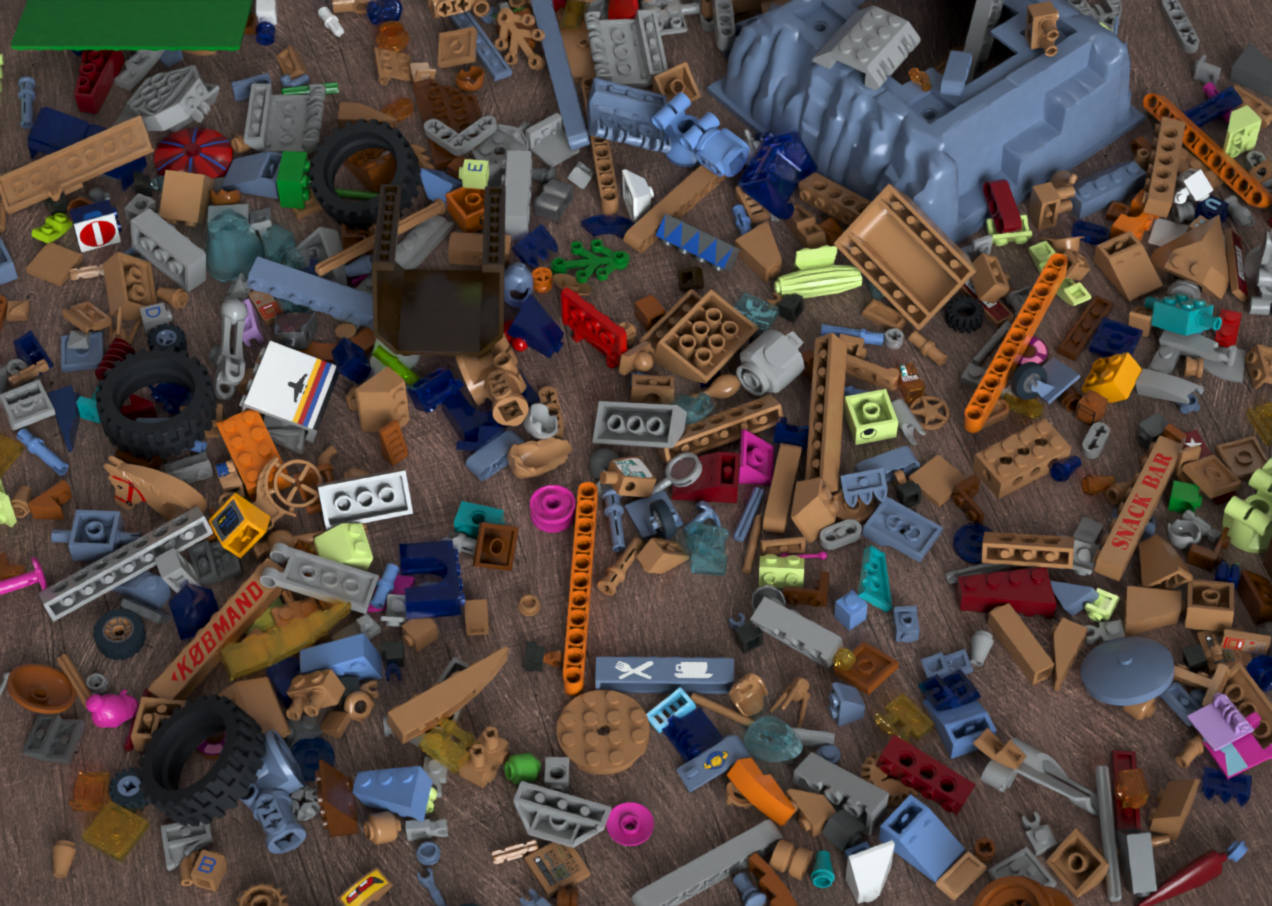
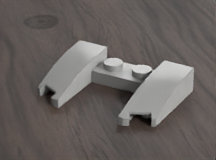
M1164 330L1159 339L1160 347L1148 369L1143 368L1135 382L1137 395L1188 404L1190 402L1187 395L1191 392L1201 395L1204 392V388L1170 374L1181 355L1220 362V353H1215L1214 348H1219L1218 342L1197 333L1184 336Z

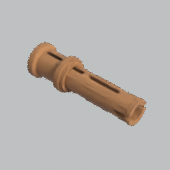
M634 537L615 565L607 569L604 579L599 580L597 587L603 594L613 596L616 593L618 584L625 580V572L645 546L641 539Z

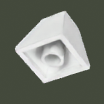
M622 170V198L634 225L650 209L651 198H654L652 187H648L644 178L628 170Z
M893 840L848 856L845 880L857 904L864 901L871 902L880 896L892 865L895 845Z

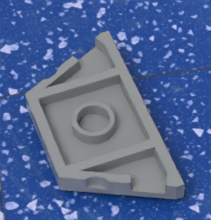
M265 414L264 424L272 441L294 452L303 454L307 430Z

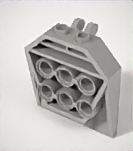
M191 65L146 78L128 100L122 114L111 127L139 115L143 118L147 131H165L188 119L190 116L201 123L204 119L203 114L207 115L210 111L209 105L203 101L209 92L197 67Z

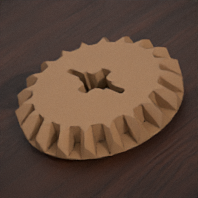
M880 749L878 752H873L864 761L861 768V779L888 792V806H900L910 794L916 797L918 791L904 786L896 778L895 780L893 778L885 780L888 775L875 766L884 751ZM900 762L902 765L907 766L906 763Z

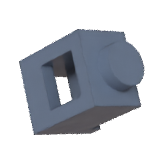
M917 606L894 607L892 621L895 641L905 643L918 641L920 629Z

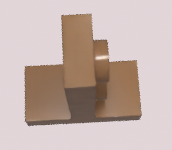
M1219 663L1213 679H1210L1211 676L1203 672L1195 674L1190 672L1186 666L1176 664L1174 666L1175 674L1173 680L1207 692L1202 702V707H1205L1214 702L1213 696L1216 693L1221 692L1222 694L1231 672L1228 666Z

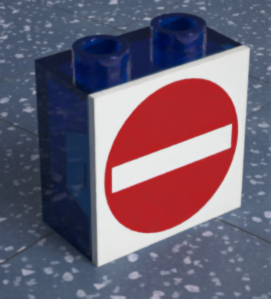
M109 199L69 210L81 253L121 242L119 232H122L119 220H115L119 218L115 206L111 207Z

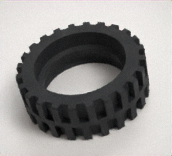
M358 119L357 124H352L349 121L345 123L346 127L340 130L338 127L333 129L334 134L330 137L326 135L322 139L324 144L321 147L317 146L314 150L317 156L316 158H311L310 164L313 170H309L308 174L312 180L310 187L314 192V196L330 218L333 217L336 223L340 225L344 223L347 225V228L352 230L354 226H357L359 229L366 231V227L377 223L380 194L366 201H345L336 193L334 180L340 166L351 155L368 148H382L390 151L397 162L396 173L390 184L402 185L399 216L401 218L403 216L402 210L405 207L410 209L413 205L410 201L411 198H417L419 192L416 189V185H421V178L418 174L422 173L418 163L419 160L405 136H402L396 127L392 129L390 124L385 121L380 125L377 119H371L370 123H366L364 119Z
M154 347L153 351H146L144 348L139 350V354L132 355V353L125 355L126 359L120 362L117 360L113 363L114 368L112 370L107 369L105 371V380L99 381V391H96L95 396L105 435L109 437L110 443L113 446L118 444L119 451L126 453L128 450L132 457L138 458L139 455H144L145 459L152 460L153 456H160V459H166L168 454L175 453V456L182 454L181 450L186 447L189 450L194 448L196 440L202 441L205 438V430L211 431L213 427L212 420H216L217 403L212 380L205 365H200L199 359L195 356L189 358L188 352L182 350L180 353H177L175 348L168 347V350ZM152 384H176L185 387L193 394L191 402L181 413L161 422H136L123 416L120 411L124 402L131 394Z
M211 694L210 698L206 695L198 696V701L190 699L185 702L184 707L175 708L172 711V716L168 719L165 717L161 721L162 726L158 731H153L151 734L153 738L150 744H146L143 749L146 752L145 756L140 758L139 765L142 767V770L138 772V779L142 781L139 784V788L145 793L143 796L172 820L184 826L190 824L192 827L199 826L200 822H203L205 825L212 823L214 817L220 819L226 815V810L229 808L234 809L238 806L237 801L242 796L246 797L249 791L247 789L251 783H256L258 779L256 773L258 769H262L264 764L261 757L266 755V747L262 745L265 742V735L261 732L263 729L260 724L225 696L220 697L217 694ZM226 731L223 750L214 766L196 783L178 790L181 771L191 753L207 738Z

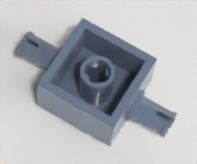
M76 510L72 530L53 529L52 532L54 533L51 534L52 543H69L68 547L73 561L96 562L120 549L122 545H127L140 538L142 532H124V523L120 511Z

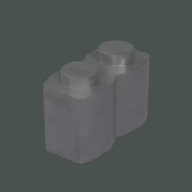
M551 179L548 184L545 183L542 193L533 202L535 215L558 222L574 197V186Z

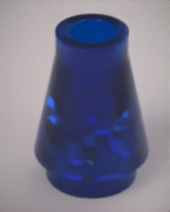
M1076 455L1055 462L1050 469V474L1055 481L1065 482L1082 465V462Z

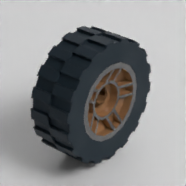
M128 609L111 610L103 614L97 620V624L94 625L93 635L97 648L108 659L125 660L126 658H131L134 654H138L141 651L140 649L144 647L146 640L142 619L138 617L137 613H133Z

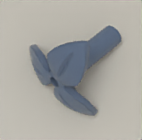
M701 500L696 504L695 508L702 512L683 527L690 534L707 518L714 520L718 531L721 529L719 516L711 505Z

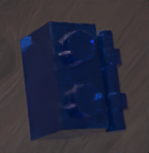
M439 367L406 387L416 410L428 413L435 410L438 404L453 399V395L459 392V389L463 387V383L460 380H454L450 369Z

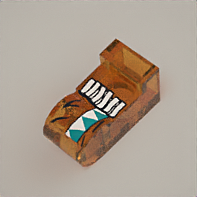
M913 363L895 367L899 371L898 385L906 403L913 402L925 395L926 386L917 374ZM913 391H917V392H918V393H917L916 395H914V396H911V395H910V392H913Z

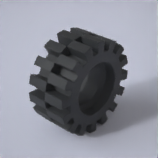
M959 295L955 296V300L952 298L950 303L948 302L946 311V323L949 324V328L954 327L955 332L959 329L962 334H964V331H967L968 334L972 330L974 332L977 331L983 322L984 307L982 302L978 303L979 299L977 298L973 300L971 295H969V298H966V295H962V298ZM968 312L972 314V316L964 317L959 315L958 313Z

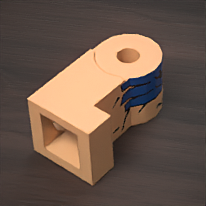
M229 460L216 464L215 469L223 494L228 490L238 488L236 493L241 497H245L243 484L237 474L233 461Z

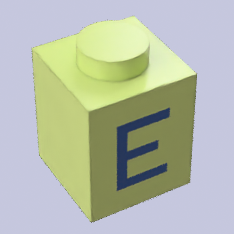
M465 159L463 167L459 169V179H462L463 188L485 189V186H488L490 175L489 161Z

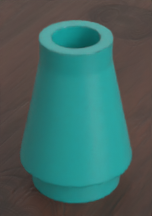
M827 851L816 853L815 863L810 876L813 884L818 888L830 887L835 879L830 853Z

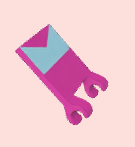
M1257 712L1245 718L1253 729L1260 725L1261 717ZM1251 732L1215 752L1206 740L1202 739L1203 745L1227 779L1268 759H1272V744L1263 750Z

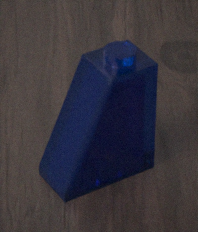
M529 294L507 334L513 338L522 339L526 342L527 346L550 359L554 352L558 354L564 343L561 339L564 336V332L536 298Z

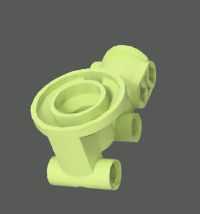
M1272 457L1262 470L1258 468L1254 472L1248 483L1249 486L1257 490V494L1249 496L1244 500L1233 496L1224 510L1222 530L1224 531L1225 527L1230 528L1227 535L1231 537L1230 543L1246 552H1266L1272 536Z

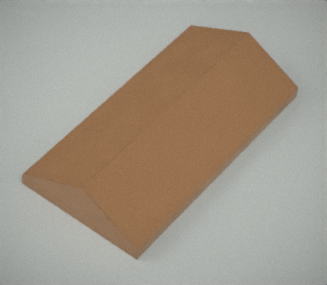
M1241 662L1229 669L1231 673L1222 694L1229 698L1244 718L1254 712L1259 714L1261 717L1260 725L1254 728V731L1251 733L1264 750L1272 744V704Z

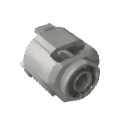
M766 330L740 353L741 365L737 368L736 373L742 386L756 396H761L765 392L778 393L784 389L805 368L803 358L798 350L804 342L794 331L786 336L776 330Z

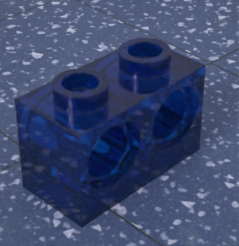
M343 337L331 351L339 373L360 384L363 379L368 377L372 368L364 349Z

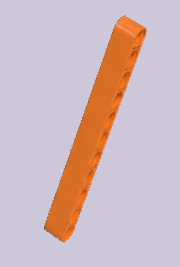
M1055 253L1048 259L965 409L964 428L966 431L977 433L987 421L1066 276L1068 259L1065 255Z
M592 482L582 483L578 488L563 666L564 692L572 697L578 696L583 692L585 682L598 510V489Z

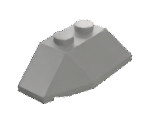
M524 781L520 782L513 799V804L528 835L572 848L604 830L612 807Z

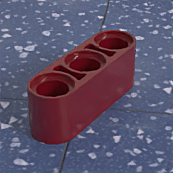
M1006 179L985 181L983 193L997 232L999 234L1020 232L1022 220L1008 181Z

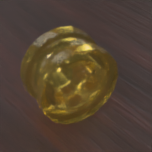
M841 648L833 657V662L839 669L849 671L852 665L855 664L856 657L850 650Z

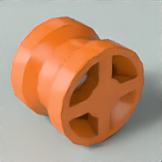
M539 267L533 270V289L539 293L549 292L553 287L551 270L546 267Z

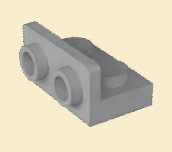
M206 452L164 464L166 474L174 476L187 484L214 476Z
M1056 533V536L1070 537L1067 535ZM1075 538L1073 572L1075 574L1086 576V574L1092 573L1095 565L1093 559L1100 545Z

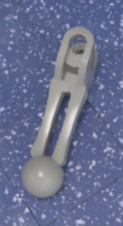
M229 299L221 307V346L217 358V370L213 389L215 397L222 401L231 399L235 392V386L240 384L245 372L242 341L245 319L248 312L246 305L239 299ZM231 325H234L233 355L230 354ZM220 385H228V393H223L220 390Z

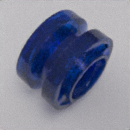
M1221 559L1220 565L1218 564L1214 581L1234 583L1235 591L1241 569H1239L1240 563L1233 562L1230 566L1227 560Z

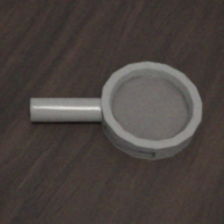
M690 452L680 453L675 456L666 467V477L654 486L651 495L661 492L671 484L676 487H685L695 482L702 472V464L699 458Z

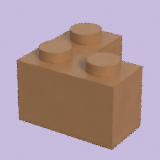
M141 697L131 734L135 751L145 752L143 750L145 745L150 744L153 738L151 734L154 730L158 731L162 726L161 721L165 717L168 719L172 716V711L175 708L184 707L186 701Z

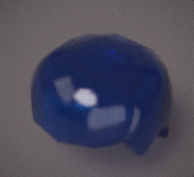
M1261 654L1254 657L1247 664L1246 670L1262 692H1269L1272 690V656Z

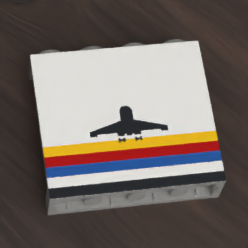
M270 341L267 349L263 347L258 358L262 360L261 364L256 363L252 373L255 378L254 380L250 378L246 387V391H249L248 395L243 394L239 406L243 407L242 412L250 408L306 429L308 433L305 440L313 443L341 367Z

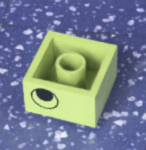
M886 389L845 396L843 413L855 445L896 438L898 420Z

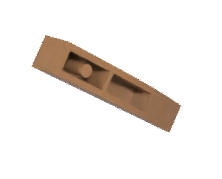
M504 647L500 650H493L486 658L481 661L476 660L472 662L465 670L461 672L456 671L447 680L441 683H434L429 690L422 694L417 693L413 695L406 703L393 706L388 712L387 724L401 744H405L442 723L477 696L507 662L508 648Z

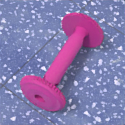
M31 557L35 570L0 581V595L35 583H40L42 591L45 590L47 582L38 559Z

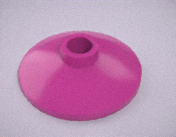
M633 802L622 803L611 810L606 828L609 836L615 842L625 846H635L645 842L651 836L654 829V819L651 812L643 805ZM628 826L634 827V829L628 830L626 828Z

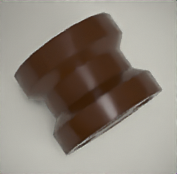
M559 886L557 906H578L579 888L566 889L564 886Z

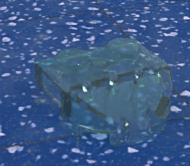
M702 392L696 398L681 394L670 404L678 405L687 411L685 425L701 421L714 408V402L710 401V396Z

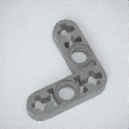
M484 116L458 134L439 120L430 119L424 123L425 135L453 155L462 156L497 131V124L493 116ZM471 134H478L476 137H469ZM443 136H451L448 139H441Z

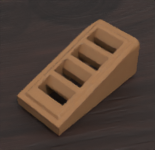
M753 181L736 186L735 198L745 208L746 215L750 218L751 224L770 218V214Z

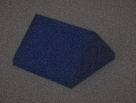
M186 584L169 602L181 640L195 636L198 630L208 624L212 615L215 612H219L212 589L192 584Z

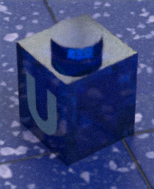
M1209 194L1208 198L1197 204L1195 219L1201 215L1210 220L1220 214L1221 223L1226 221L1229 214L1227 212L1229 203Z

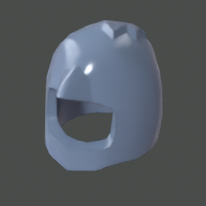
M522 262L506 266L504 277V301L510 306L521 308L530 302L534 285L532 272ZM526 289L528 291V294L522 299H514L510 296V290L522 293Z

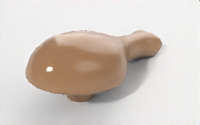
M1059 170L1051 176L1049 182H1052L1053 186L1057 189L1069 184H1075L1077 176L1073 173L1070 175L1068 171Z
M724 374L714 379L711 385L704 391L692 393L690 399L693 404H698L701 400L709 397L729 398L739 390L741 383L736 375Z

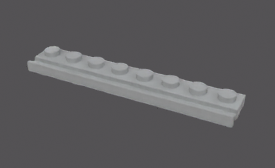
M437 214L418 224L397 245L395 261L404 269H416L455 228L454 222H448L446 218ZM372 273L357 286L356 290L373 295ZM333 317L334 319L342 323L353 324L350 321ZM353 324L356 330L361 326L359 324Z

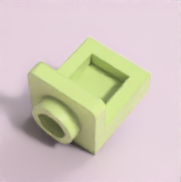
M1097 588L1096 591L1100 594L1099 599L1091 604L1086 603V613L1094 621H1109L1119 601V597Z

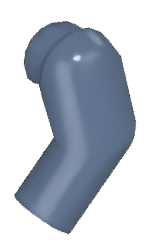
M306 73L296 79H291L288 74L280 77L281 85L284 88L303 86L310 82L309 76Z

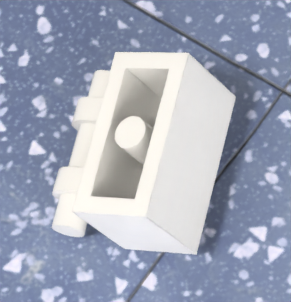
M1190 168L1176 177L1178 188L1174 190L1172 202L1183 204L1186 199L1201 202L1210 196L1209 193L1213 191V188L1200 169Z

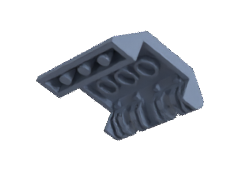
M594 78L587 104L589 135L668 154L672 146L671 137H668L665 141L663 131L659 130L651 120L667 104V96Z

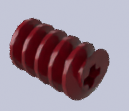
M121 338L113 339L105 356H103L98 368L95 370V376L98 380H105L104 373L107 369L112 370L114 368V362L117 360L120 362L126 359L125 355L132 353V355L136 354L135 350L125 340Z

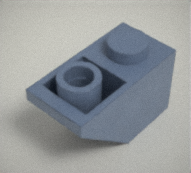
M837 682L832 683L831 693L829 694L830 705L827 707L830 718L835 719L838 727L863 719L865 704L857 688Z

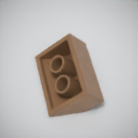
M116 252L103 263L111 316L117 317L118 307L122 306V319H138L141 317L139 308L157 304L151 262Z
M387 366L355 389L360 427L363 432H379L380 429L395 419L400 427H404L410 421L405 380Z
M268 677L235 682L218 694L220 697L225 696L254 718L263 730L261 732L263 734L271 728L276 729L282 738L291 734Z

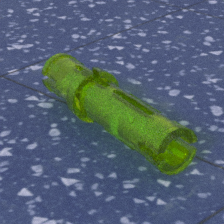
M381 345L372 353V356L386 367H390L420 395L429 386L428 383L398 360L399 357H394Z

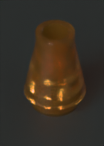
M1088 474L1082 478L1081 486L1085 494L1093 496L1106 491L1111 484L1116 483L1114 476Z

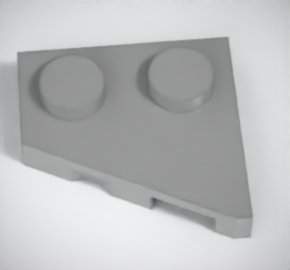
M200 822L199 826L192 827L190 824L184 826L179 823L161 826L168 871L177 867L193 851H200L213 842L210 823L205 825L203 822Z

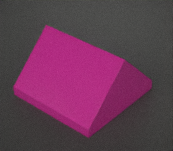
M742 430L739 484L771 485L774 467V446L747 430Z

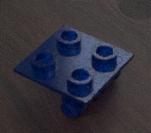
M701 707L681 719L671 716L668 719V726L662 729L686 763L715 746L724 738Z

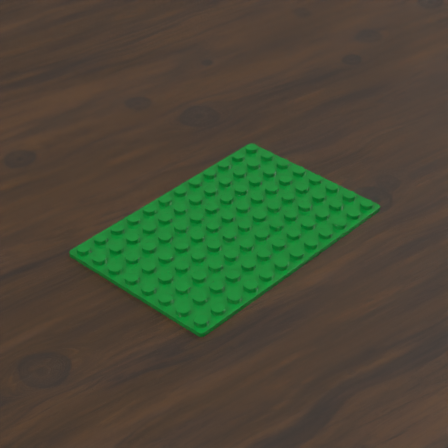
M27 0L10 45L11 49L20 51L26 49L38 51H235L241 47L253 0Z

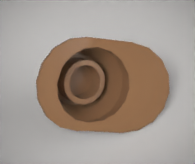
M1037 237V239L1048 240L1049 245L1054 251L1061 254L1067 249H1070L1073 254H1078L1080 239L1085 238Z

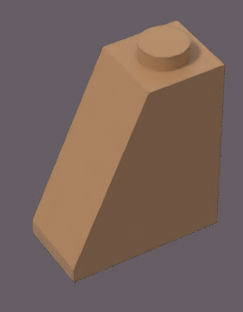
M768 222L762 223L735 240V246L741 249L738 257L764 282L776 278L781 273L782 259Z
M1158 535L1139 543L1142 585L1144 588L1172 590L1193 580V575L1170 543Z
M1127 586L1123 610L1125 636L1178 623L1180 614L1185 612V601H1182V591Z

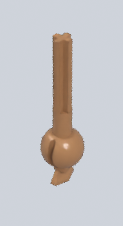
M362 523L365 533L367 534V525L366 523ZM276 530L268 536L267 542H256L253 545L254 555L259 559L263 555L270 554L275 543H283L294 549L314 545V538L328 530L292 536L286 530Z

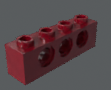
M896 735L892 736L875 765L883 773L892 775L900 780L904 786L913 788L921 793L924 798L934 801L945 811L958 815L976 785ZM900 762L906 763L907 766L902 765ZM920 774L925 775L928 779L923 778ZM941 787H945L949 792L944 791Z

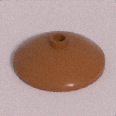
M26 664L19 666L9 674L7 680V690L14 701L23 708L35 713L55 714L63 712L73 705L77 695L66 674L47 665Z

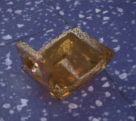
M110 772L78 773L73 790V799L68 800V804L72 807L73 812L103 811L109 792Z

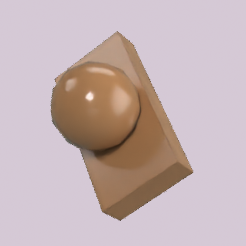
M643 341L621 354L619 373L627 375L635 369L640 372L649 371L653 366V358L649 354L651 343Z

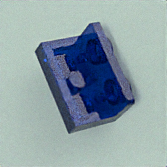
M159 383L156 387L154 385L147 386L152 391L150 395L159 403L162 401L165 404L163 408L171 415L174 413L178 415L180 413V406H188L193 398L192 392L180 385Z

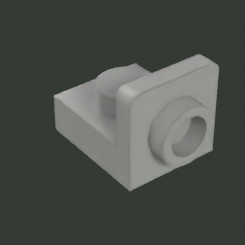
M1203 54L1201 59L1196 60L1193 66V71H1195L1194 80L1205 84L1212 82L1216 86L1221 68L1206 63L1207 55Z

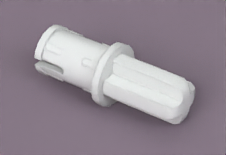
M328 7L320 8L318 15L324 21L325 27L330 29L334 35L340 37L344 33V29L339 24L338 18L330 12Z

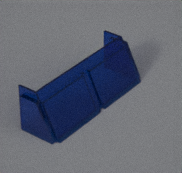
M43 107L40 109L27 138L30 156L33 159L39 151L50 155L107 130V128L96 124L91 125L88 121ZM145 155L103 174L120 180L122 189L125 192L134 183L133 173H142L146 168Z

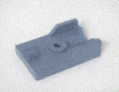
M886 496L884 502L879 505L864 525L862 536L880 546H891L912 559L921 562L942 534L943 527Z

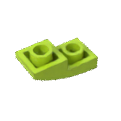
M55 213V215L46 217L44 225L33 229L31 237L48 244L65 234L73 226V223L70 221V218H67V215Z

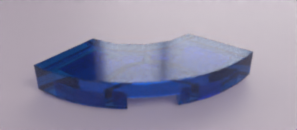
M604 214L592 216L581 221V226L593 237L602 234H612L621 239L624 238L625 233L635 224V222L619 215L616 217L604 216Z

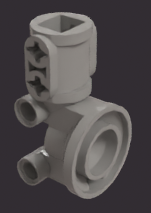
M1271 229V231L1265 232L1262 245L1253 248L1244 259L1245 274L1251 281L1256 283L1259 290V296H1250L1248 312L1253 315H1272Z

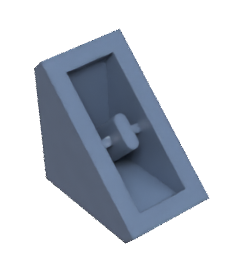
M1050 581L1053 592L1063 608L1071 616L1084 609L1086 603L1091 604L1099 599L1100 594L1093 587Z

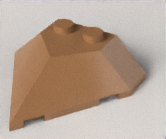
M1220 214L1157 248L1150 258L1156 273L1165 277L1166 273L1169 272L1202 286V293L1221 301L1230 285Z

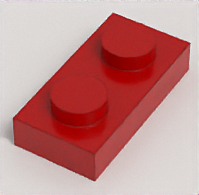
M1221 309L1219 317L1222 319V324L1216 330L1214 341L1218 342V346L1227 348L1235 346L1242 313Z

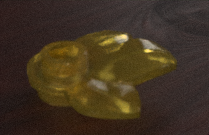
M1008 393L1005 394V400L1010 405L1009 408L1014 412L1033 419L1042 417L1044 407L1036 398L1023 400Z

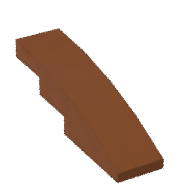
M756 852L749 857L748 870L759 879V890L766 895L770 901V906H798L788 888L774 870Z

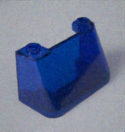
M795 130L763 140L741 176L738 185L745 194L775 217L786 220L793 215L795 210L793 204L787 202L797 184L815 173L818 167Z

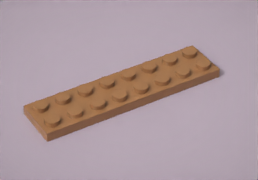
M141 115L0 176V195L6 212L10 215L49 198L46 186L50 190H54L56 188L55 183H58L61 190L65 191L154 152L155 150Z

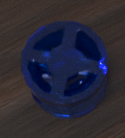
M270 22L259 23L256 29V41L263 46L272 45L275 41V26Z

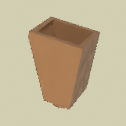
M165 170L159 215L172 225H177V222H184V226L196 228L197 224L203 225L210 202L209 191L213 190L215 180L202 174Z

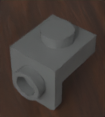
M301 715L300 719L296 721L288 718L287 723L291 734L284 739L288 747L293 748L298 739L319 738L322 730L315 716Z

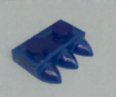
M541 224L511 249L523 264L527 263L538 268L537 256L548 260L547 249L558 252V245L552 235Z
M1204 767L1201 792H1203L1208 801L1215 795H1219L1224 804L1229 802L1231 798H1236L1237 803L1242 807L1250 798L1252 776L1239 773L1227 779L1222 770Z

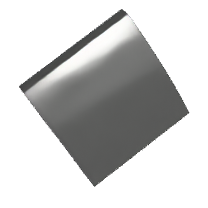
M207 539L188 548L192 566L201 585L221 582L244 574L241 559L222 547L219 540L211 544Z
M38 713L22 753L39 760L70 764L86 724L83 720L62 719L59 714Z

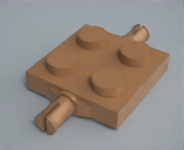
M285 590L281 593L286 604L272 608L270 615L286 651L296 648L307 649L314 647L313 645L317 642L329 638V632L313 597L294 601L290 590H287V592Z

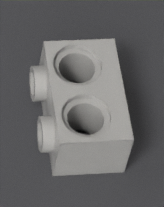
M174 547L154 558L161 578L182 599L202 588L194 567Z

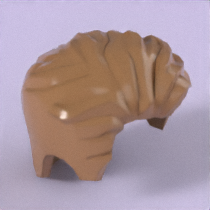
M747 673L742 678H739L729 691V698L732 704L742 715L747 717L756 715L763 709V697L768 695L764 680L753 673Z

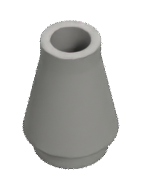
M979 630L971 637L970 663L975 666L984 665V661L994 643L992 640L993 636L989 632Z

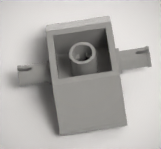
M638 0L639 10H656L661 36L687 32L684 15L700 13L698 2L682 4L679 0H652L648 2Z

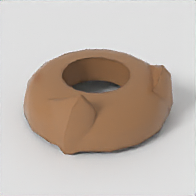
M355 691L347 696L344 702V711L349 713L351 719L362 722L370 715L375 703L367 693ZM363 700L365 703L364 710L356 713L354 709L356 702Z
M732 781L727 784L725 789L727 805L734 804L738 807H744L745 810L748 809L752 803L745 798ZM733 793H739L743 799H738Z

